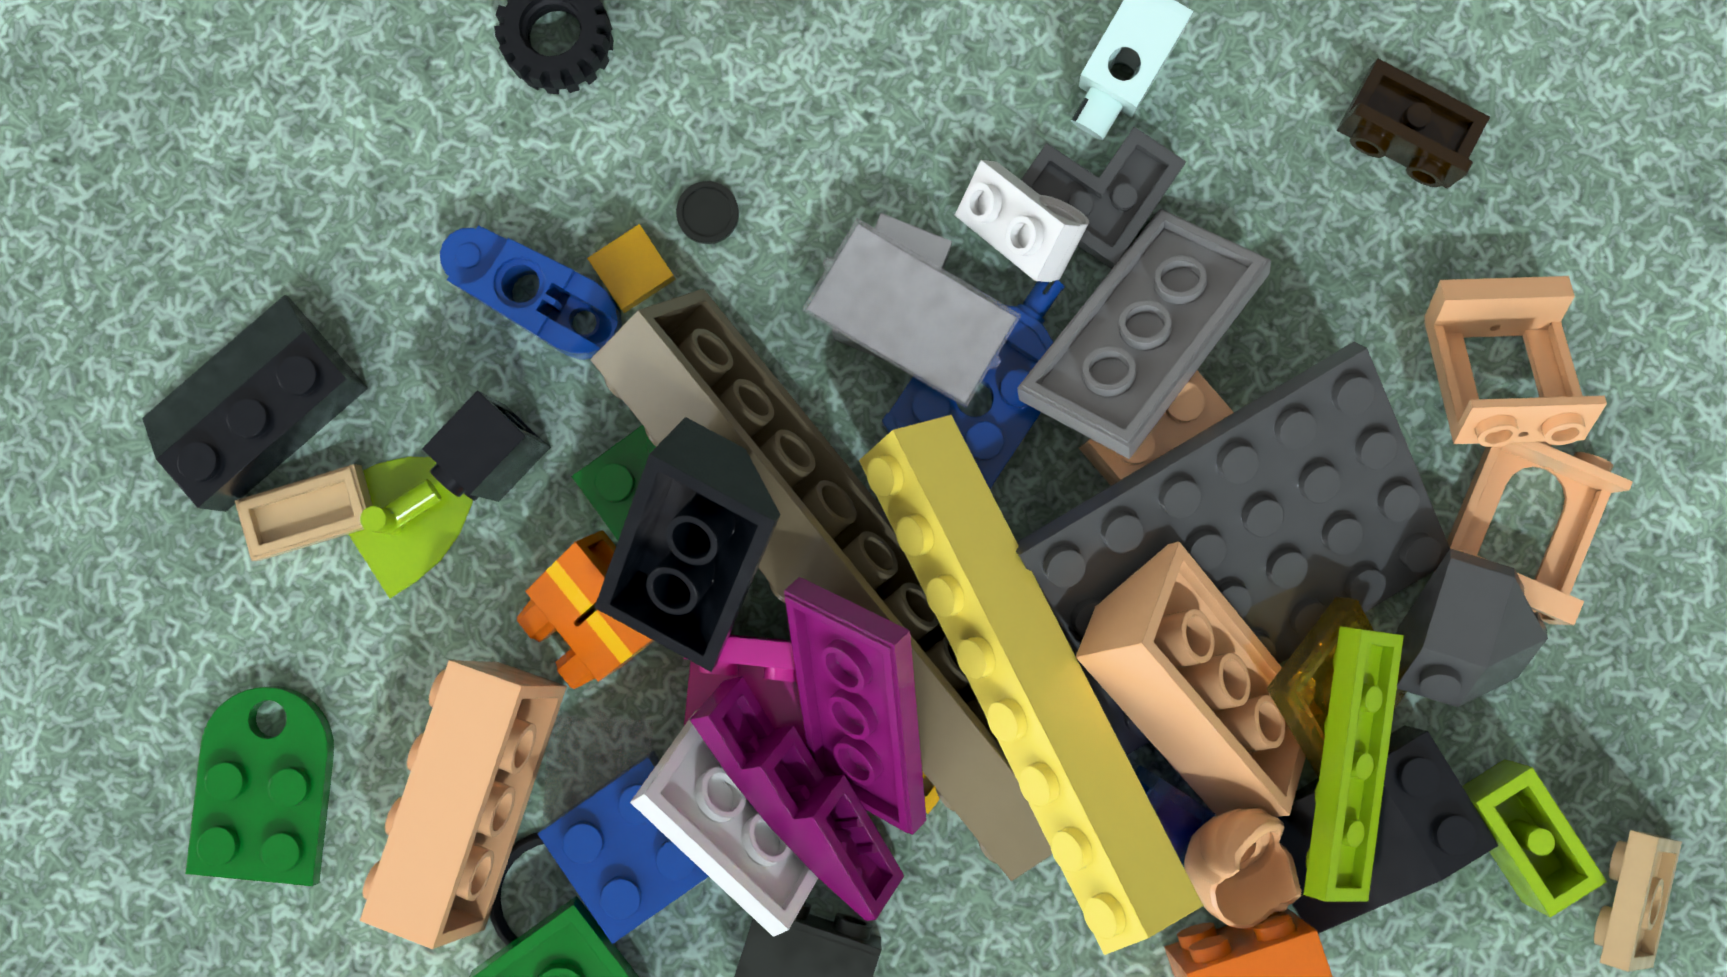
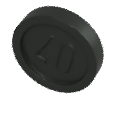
M702 181L691 185L682 193L677 203L676 217L681 230L688 238L701 244H715L725 240L732 234L738 223L739 208L734 195L728 188L717 182Z

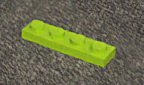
M1343 626L1339 628L1337 648L1333 656L1334 672L1329 709L1324 722L1325 739L1320 776L1315 789L1316 805L1311 842L1306 856L1307 872L1303 894L1305 896L1324 902H1366L1369 900L1404 635Z

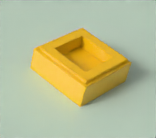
M640 224L587 258L623 313H626L676 280Z

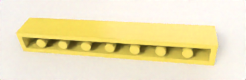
M952 415L892 430L867 452L859 462L867 476L870 488L876 494L896 534L900 548L905 553L926 595L928 605L935 613L956 655L958 665L965 674L988 720L990 730L997 738L1019 782L1020 790L1028 801L1051 847L1053 857L1061 867L1084 913L1088 927L1093 932L1104 955L1150 938L1203 907L1190 878L1032 571L1026 569L1016 553L1019 545Z

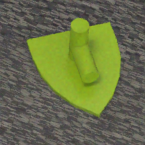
M405 457L377 463L363 470L373 506L365 508L361 513L360 523L364 530L348 535L389 599L417 582L442 560L460 535L473 500L464 493L461 497L451 493L431 474L430 470L436 464L431 457Z

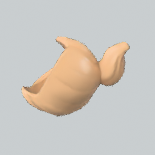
M1238 808L1212 817L1190 838L1184 860L1185 871L1205 909L1228 926L1235 928L1254 927L1266 920L1273 912H1284L1290 904L1301 897V888L1293 857L1279 842L1284 830V823L1280 819L1268 814L1261 808Z

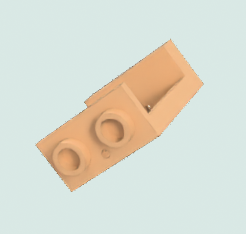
M1569 276L1439 281L1424 317L1453 444H1480L1485 447H1500L1514 442H1547L1551 445H1566L1575 441L1585 440L1607 405L1605 395L1583 396L1561 323L1575 297ZM1523 336L1539 397L1479 399L1464 338Z
M1514 442L1500 447H1485L1447 539L1450 549L1477 556L1505 486L1511 477L1521 469L1529 467L1547 470L1557 478L1563 488L1565 498L1563 510L1535 579L1517 574L1524 585V595L1534 613H1539L1542 621L1553 625H1575L1584 601L1571 596L1570 593L1611 493L1629 491L1633 481L1612 473L1613 464L1606 459L1585 452H1575L1572 456L1551 447L1552 445L1547 442Z

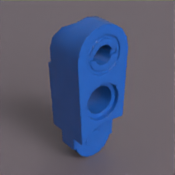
M478 225L476 229L461 228L451 233L442 244L440 263L445 273L449 276L447 281L567 356L579 360L591 359L622 327L621 312L615 300L598 283L510 238L506 239ZM525 275L538 276L539 288L536 295L526 302H515L512 290L518 279ZM581 311L591 312L596 318V327L589 334H579L573 327V319Z

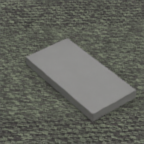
M1160 209L1017 387L1019 400L1130 459L1268 277L1271 260Z

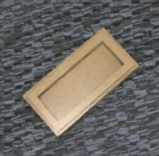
M357 464L235 500L251 561H261L364 530L360 523L361 513L365 508L373 506L362 465Z

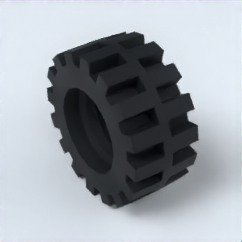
M507 0L506 7L498 5L495 16L499 21V26H494L495 37L500 44L499 49L510 68L528 86L536 90L543 88L548 94H559V89H567L569 93L580 90L578 84L586 81L590 85L597 79L595 74L599 68L605 70L609 63L607 54L609 50L613 51L614 40L611 34L613 29L608 14L600 0ZM563 11L570 13L580 23V35L572 48L560 55L544 56L535 51L531 46L530 32L536 21L549 12Z

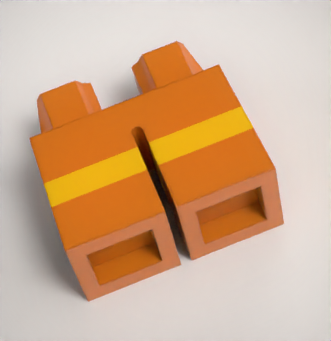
M603 530L575 541L525 591L531 599L517 616V622L530 638L541 642L557 631L571 649L555 663L557 672L569 687L573 689L593 679H596L598 682L623 667L634 656L654 642V640L599 610L594 612L597 598L616 548L615 544Z

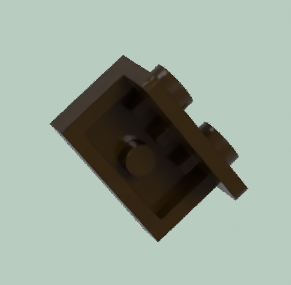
M1378 58L1370 66L1336 131L1350 137V144L1363 154L1376 158L1386 156L1407 167L1406 173L1413 180L1429 187L1443 186L1448 189L1468 174L1473 164L1469 157L1490 116Z

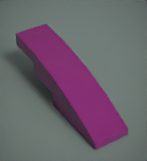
M743 676L724 680L690 718L691 723L729 778L780 839L824 884L865 921L876 920L905 875L846 776L824 777L794 725L774 729Z

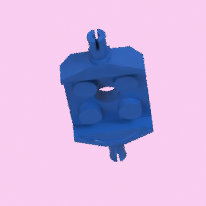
M1057 280L1053 283L1047 294H1043L1049 282L1037 281L1024 300L1023 305L1018 304L1015 307L991 303L1016 319L978 381L985 385L992 395V405L987 413L977 417L964 414L957 406L956 398L914 374L889 413H886L882 419V425L887 434L894 429L952 415L989 489H991L1041 413L1019 400L1017 387L1053 344V340L1043 326L1045 320L1042 317L1045 316L1065 286Z

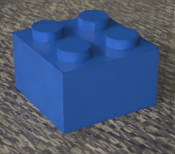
M654 750L549 822L538 833V836L612 944L709 877L630 803L660 761Z

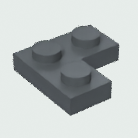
M1133 127L1099 178L1046 143L1021 180L1038 194L1057 198L1081 211L1089 219V224L1077 246L1113 269L1186 161L1136 127Z

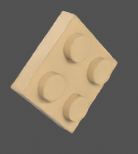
M1630 830L1627 842L1619 840L1616 843L1609 868V878L1618 881L1612 907L1604 905L1601 908L1594 932V943L1603 946L1599 963L1627 972L1654 967L1681 849V841Z

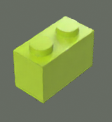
M1504 759L1462 786L1499 845L1489 851L1522 903L1551 918L1607 882L1533 767Z

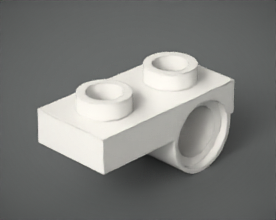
M980 160L955 213L958 219L1034 281L1052 282L1061 278L1089 224V219L1077 208L1057 198L1038 194L1000 163Z

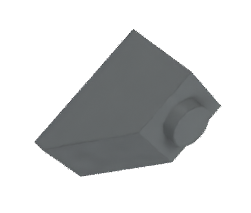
M1449 549L1397 628L1396 634L1404 635L1397 689L1459 707L1520 676L1546 642L1548 635L1547 628L1539 613L1533 612L1524 595V585L1515 568Z

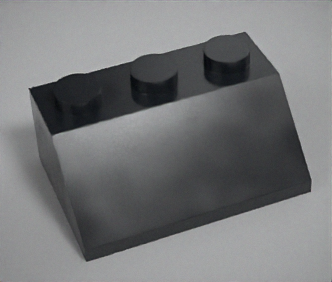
M284 295L142 419L155 459L194 505L200 509L226 512L235 505V500L243 498L365 392L368 387L289 296Z
M687 417L658 444L648 456L594 607L710 672L718 663L781 515L745 448Z

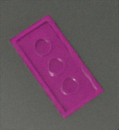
M798 577L784 590L807 749L824 777L845 775L865 810L900 830L913 835L927 819L910 630L804 578Z

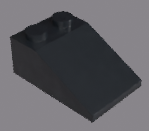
M1406 725L1390 735L1368 901L1324 902L1303 895L1307 872L1306 856L1310 848L1316 805L1315 789L1319 778L1296 791L1290 816L1276 817L1284 823L1283 834L1279 842L1293 857L1301 888V897L1292 903V906L1298 916L1315 928L1318 934L1442 881L1499 846L1429 732Z

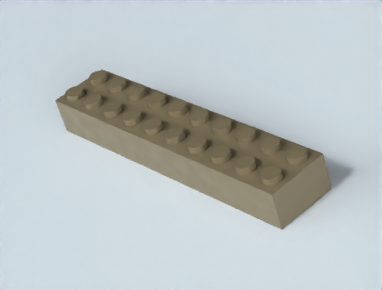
M704 288L639 309L590 359L604 376L608 389L617 398L625 402L645 427L648 438L656 447L687 417L747 450L781 514L758 567L768 579L772 592L779 600L785 603L784 590L798 577H801L910 630L923 773L935 786L942 803L950 810L956 812L977 838L984 855L993 863L998 864L1011 881L1051 856V847L1028 801L1020 790L1019 782L997 738L990 730L988 720L965 674L958 665L956 655L935 613L928 605L926 595L905 553L898 544L896 534L883 508Z

